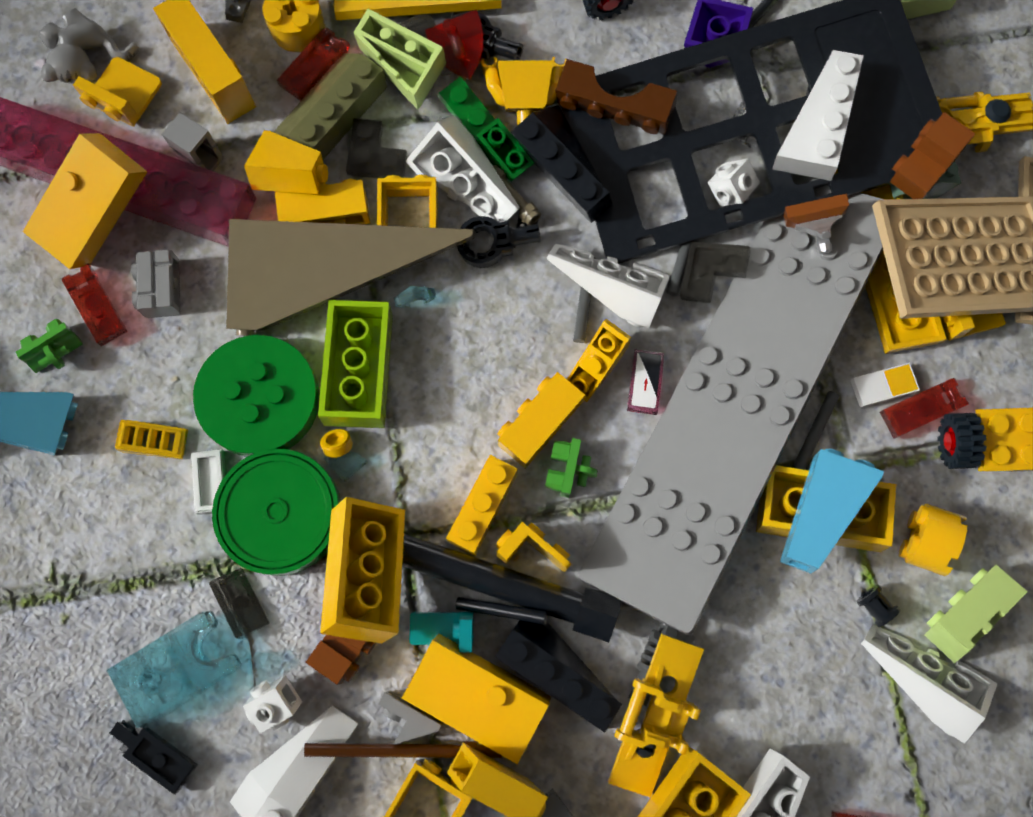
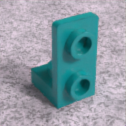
M412 612L410 614L411 645H430L432 640L438 634H441L459 644V652H472L474 612Z

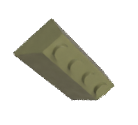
M344 53L275 129L274 133L320 151L324 160L387 88L384 69L362 53Z

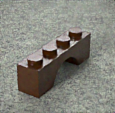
M570 59L566 60L555 89L557 103H560L566 109L575 110L577 108L587 111L589 115L596 118L604 116L614 119L616 123L623 126L634 125L642 128L643 131L649 134H666L677 104V90L649 83L643 90L631 96L618 97L611 95L599 86L595 77L594 66Z

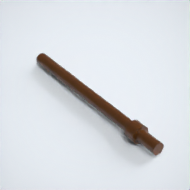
M463 741V743L491 758H502L500 754L482 744H477L476 741ZM305 743L304 757L455 758L462 744Z

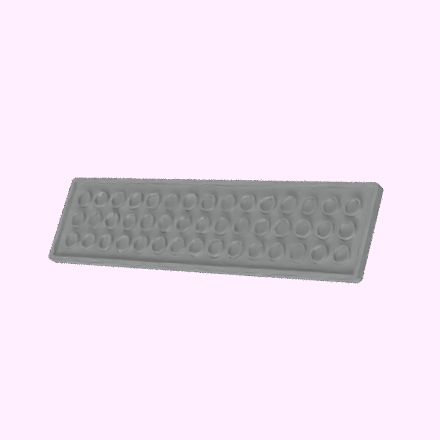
M791 173L793 182L797 185L817 180ZM829 185L813 189L816 197L831 193ZM864 193L848 196L849 207L840 222L831 228L829 240L832 243V251L827 254H819L818 244L814 235L803 231H795V228L786 227L784 216L763 222L579 571V578L584 583L621 600V602L686 635L694 632L883 251L872 205L878 200L884 199Z

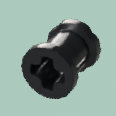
M879 584L861 595L857 603L859 606H864L876 619L875 624L877 627H882L900 613V608L893 606L882 594V588Z

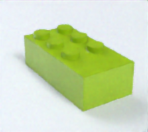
M328 301L318 417L324 426L385 428L393 321L389 302Z

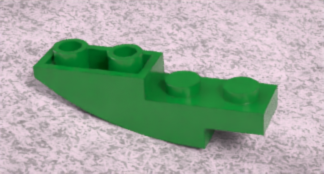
M461 76L438 93L440 101L473 135L490 163L498 165L506 173V177L510 181L515 180L534 165L533 160L499 118L494 119Z

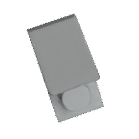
M389 691L383 694L378 705L385 708L382 713L396 722H400L401 718L406 720L393 745L438 732L443 725V722Z

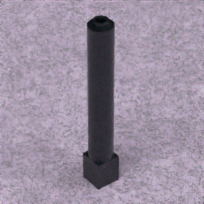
M404 534L402 567L524 608L547 611L548 616L574 624L572 631L609 643L618 619L621 600L586 587L584 593Z

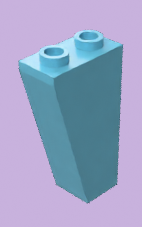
M0 392V442L55 456L57 449H64L69 432L63 431L66 419L73 421L78 403L72 402L74 394L68 392Z
M820 449L812 459L780 562L810 574L818 570L879 483L884 471L876 469L875 465L865 460L854 461L845 458L844 454L837 450Z

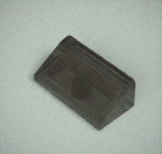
M239 568L209 582L236 639H243L270 624L243 568Z

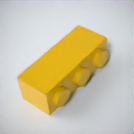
M345 179L341 183H323L319 194L275 192L278 221L370 224L367 194L363 180Z
M558 372L552 378L547 376L537 387L539 391L537 396L533 400L526 399L517 410L520 415L513 423L507 421L497 433L500 437L498 439V446L525 469L584 402L585 394Z
M489 455L446 537L449 543L476 556L518 475V468Z

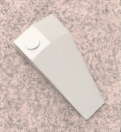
M454 115L438 121L405 161L417 175L436 177L437 187L448 193L447 196L454 201L460 200L479 216H487L495 219L497 222L509 220L520 209L473 135Z
M556 243L547 256L548 261L620 318L627 320L633 326L649 329L670 275L637 263H633L632 268L622 266L617 263V258L613 257L601 260L594 259L593 254L588 251Z
M874 624L871 626L861 644L934 724L942 728L946 734L957 738L965 744L986 718L997 683L963 662L949 663L940 659L939 652L929 648L927 652L914 648L909 639L877 627Z
M332 705L249 772L230 803L241 817H299L337 758L304 757L305 743H347L359 723Z

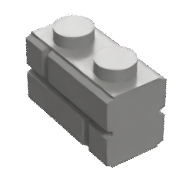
M169 249L157 250L155 252H137L136 263L131 265V273L134 281H136L137 290L132 292L134 308L146 318L180 315L179 258Z

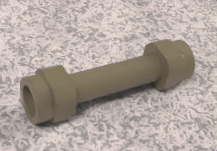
M493 165L520 207L519 218L528 226L535 224L541 217L538 208L533 202L528 204L508 182L506 173L498 165Z

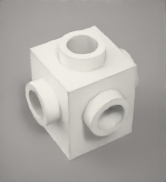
M747 158L725 162L716 169V174L708 182V185L721 207L736 203L741 204L747 201L749 195L759 185L760 181Z
M284 675L270 684L266 680L255 686L250 691L251 697L243 705V708L246 711L249 722L255 725L261 734L270 728L276 731L285 726L301 705L302 700L287 676Z

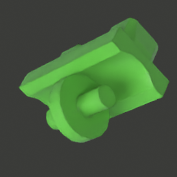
M54 319L48 323L46 327L47 333L39 338L36 335H29L20 340L21 349L16 351V354L35 373L51 364L57 369L63 368L65 363L62 357L83 345L81 339L59 319Z
M572 438L571 443L554 441L551 459L567 462L565 472L548 469L545 487L561 492L560 497L569 498L574 474L579 475L577 486L586 487L588 477H597L598 470L590 467L592 457L583 455L581 465H577L581 445L580 439Z

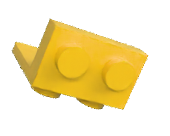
M114 57L95 84L80 76L73 83V87L81 95L79 99L85 105L92 109L97 108L113 120H121L132 127L136 125L162 86L159 77L120 57Z
M521 522L514 532L508 529L496 543V547L499 548L497 557L505 564L509 562L525 541H527L561 571H567L572 565L567 560L570 554L555 543L552 547L543 540L545 533L533 523L527 526Z

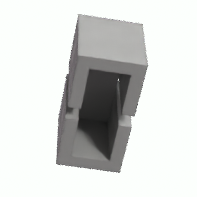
M181 112L175 119L168 122L164 132L161 134L172 148L178 160L206 180L224 159L209 131Z

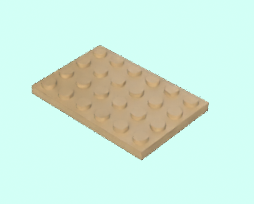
M1033 196L878 200L872 205L900 319L1033 311Z

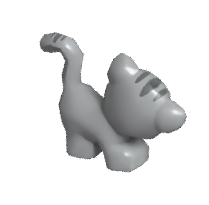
M73 8L62 17L65 28H60L50 22L40 30L42 42L47 48L53 49L48 53L46 63L42 66L41 77L46 82L59 80L64 83H74L78 76L86 80H94L97 78V70L90 63L89 57L84 50L104 46L112 59L120 57L127 61L137 54L139 48L137 44L130 43L125 50H118L115 41L106 34L99 24L85 17L76 8Z

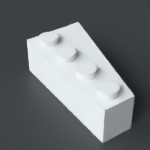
M832 51L781 146L772 169L818 179L832 180L838 168L864 55Z
M769 749L743 786L751 796L736 817H795L810 776L785 756Z

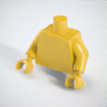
M493 57L494 63L492 65H486L484 59L481 60L487 89L498 105L505 106V112H517L518 126L532 112L546 109V106H550L557 99L555 89L567 59H565L562 65L555 62V57H552V60L498 61L497 57Z

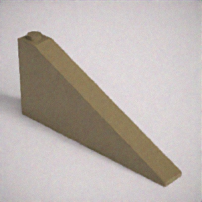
M229 219L226 329H236V335L239 336L255 335V330L265 331L328 303L329 300H336L473 240L474 231L473 229Z

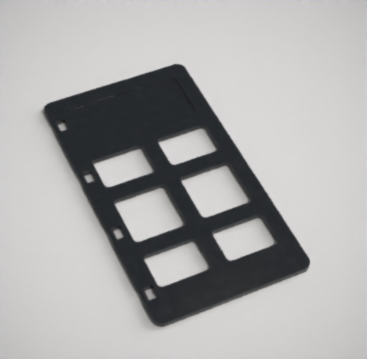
M840 0L596 75L599 86L609 94L641 84L647 86L649 83L670 88L667 81L668 76L727 59L731 64L746 109L744 115L691 131H685L682 128L675 106L666 134H662V139L628 150H621L618 147L610 118L604 116L596 118L589 115L587 111L577 108L569 110L561 106L565 118L602 185L610 193L613 203L595 219L606 259L607 257L617 258V263L620 264L650 253L664 251L722 234L742 226L746 227L783 216L787 206L846 193L848 197L892 184L890 181L896 173L892 170L893 166L903 154L907 157L912 154L914 149L911 146L930 119L937 121L942 115L901 1ZM792 40L810 91H812L833 50L864 55L837 168L838 173L833 176L831 181L818 179L797 185L793 182L791 173L772 169L781 148L776 128L794 123L809 95L774 106L768 105L750 54L752 50L781 41ZM753 136L756 140L772 192L744 201L741 204L736 203L716 210H710L707 206L691 155L703 149L743 137ZM669 161L677 180L687 217L652 229H645L642 226L627 174L633 170ZM829 185L831 193L818 197L815 196L813 189ZM737 211L741 212L743 219L730 223L726 222L724 215ZM653 236L655 245L642 249L638 248L637 241Z

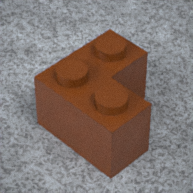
M945 112L937 121L930 119L912 144L911 148L914 149L909 157L903 154L893 166L892 170L896 173L890 183L912 199H923L959 157L976 133Z

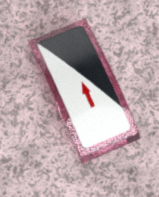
M634 350L627 411L657 415L664 353Z

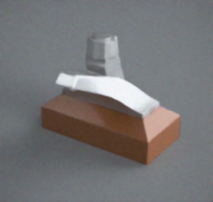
M847 193L785 207L783 216L786 227L795 228V231H803L814 235L818 244L819 254L831 252L832 243L829 240L831 228L840 222L849 207Z

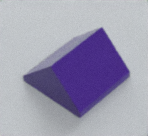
M697 0L684 47H691L748 29L754 8L722 0ZM722 59L704 66L712 68L729 63V61Z

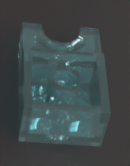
M213 611L202 612L106 670L136 728L152 725L241 668L242 663L237 655H224L216 660H210L203 652L202 644L204 638L218 625V620ZM155 675H160L161 680L157 682L159 686H156L154 683Z

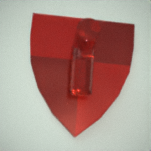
M477 9L453 19H446L443 23L425 30L428 40L443 47L446 59L444 67L454 74L469 80L478 67L483 51L484 35Z

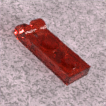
M328 27L323 28L277 79L279 86L301 101L339 57L348 52L350 43L344 38H337L334 31ZM330 46V49L327 50L324 47Z
M86 264L80 267V272L74 275L68 274L62 277L61 280L96 343L103 346L128 331L98 280L96 272L90 264ZM85 282L88 283V285L80 289L79 286Z
M955 377L880 411L879 413L892 437L895 439L939 419L945 414L952 413L969 405L966 397H962L956 388L959 385ZM943 393L946 394L950 403L947 404L942 396Z

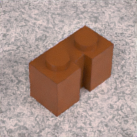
M325 635L305 663L336 685L342 684L344 680L350 682L360 668L357 661L363 652L368 655L376 643Z

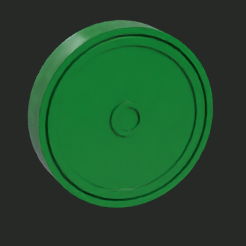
M248 335L225 343L207 358L198 372L194 384V411L202 429L217 444L234 454L244 457L263 450L290 449L308 433L319 409L320 390L313 369L295 347L272 336Z
M269 449L254 453L233 466L225 475L216 491L212 507V522L216 538L224 552L234 562L250 571L269 576H286L301 572L316 564L328 552L331 511L341 502L340 493L328 472L315 460L303 453L288 449Z

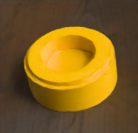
M335 429L327 432L321 438L320 445L327 457L337 458L347 454L352 449L353 442L348 431Z

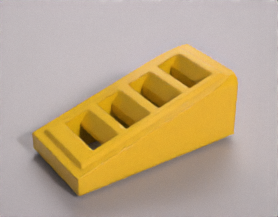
M121 419L115 449L128 454L183 460L188 430ZM144 432H148L146 447L142 446ZM162 433L159 449H156L157 435ZM170 434L175 435L172 451L167 450Z

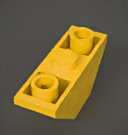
M608 319L603 321L567 378L569 382L585 394V402L589 401L612 372L630 344L631 336Z

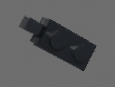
M122 720L117 722L109 732L123 743L119 750L124 753L122 756L174 795L181 790L198 766L196 762L150 728L140 723L133 727Z

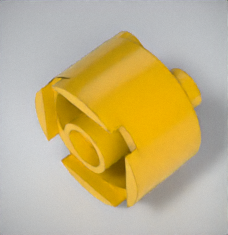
M264 0L263 15L271 36L282 49L290 52H303L308 50V46L313 43L317 44L322 39L325 32V22L318 0Z
M930 504L921 505L918 512L913 510L909 516L907 528L912 530L909 540H903L898 556L905 558V562L942 576L949 575L953 569L947 566L950 559L958 560L964 546L967 525L961 523L966 521L967 518Z

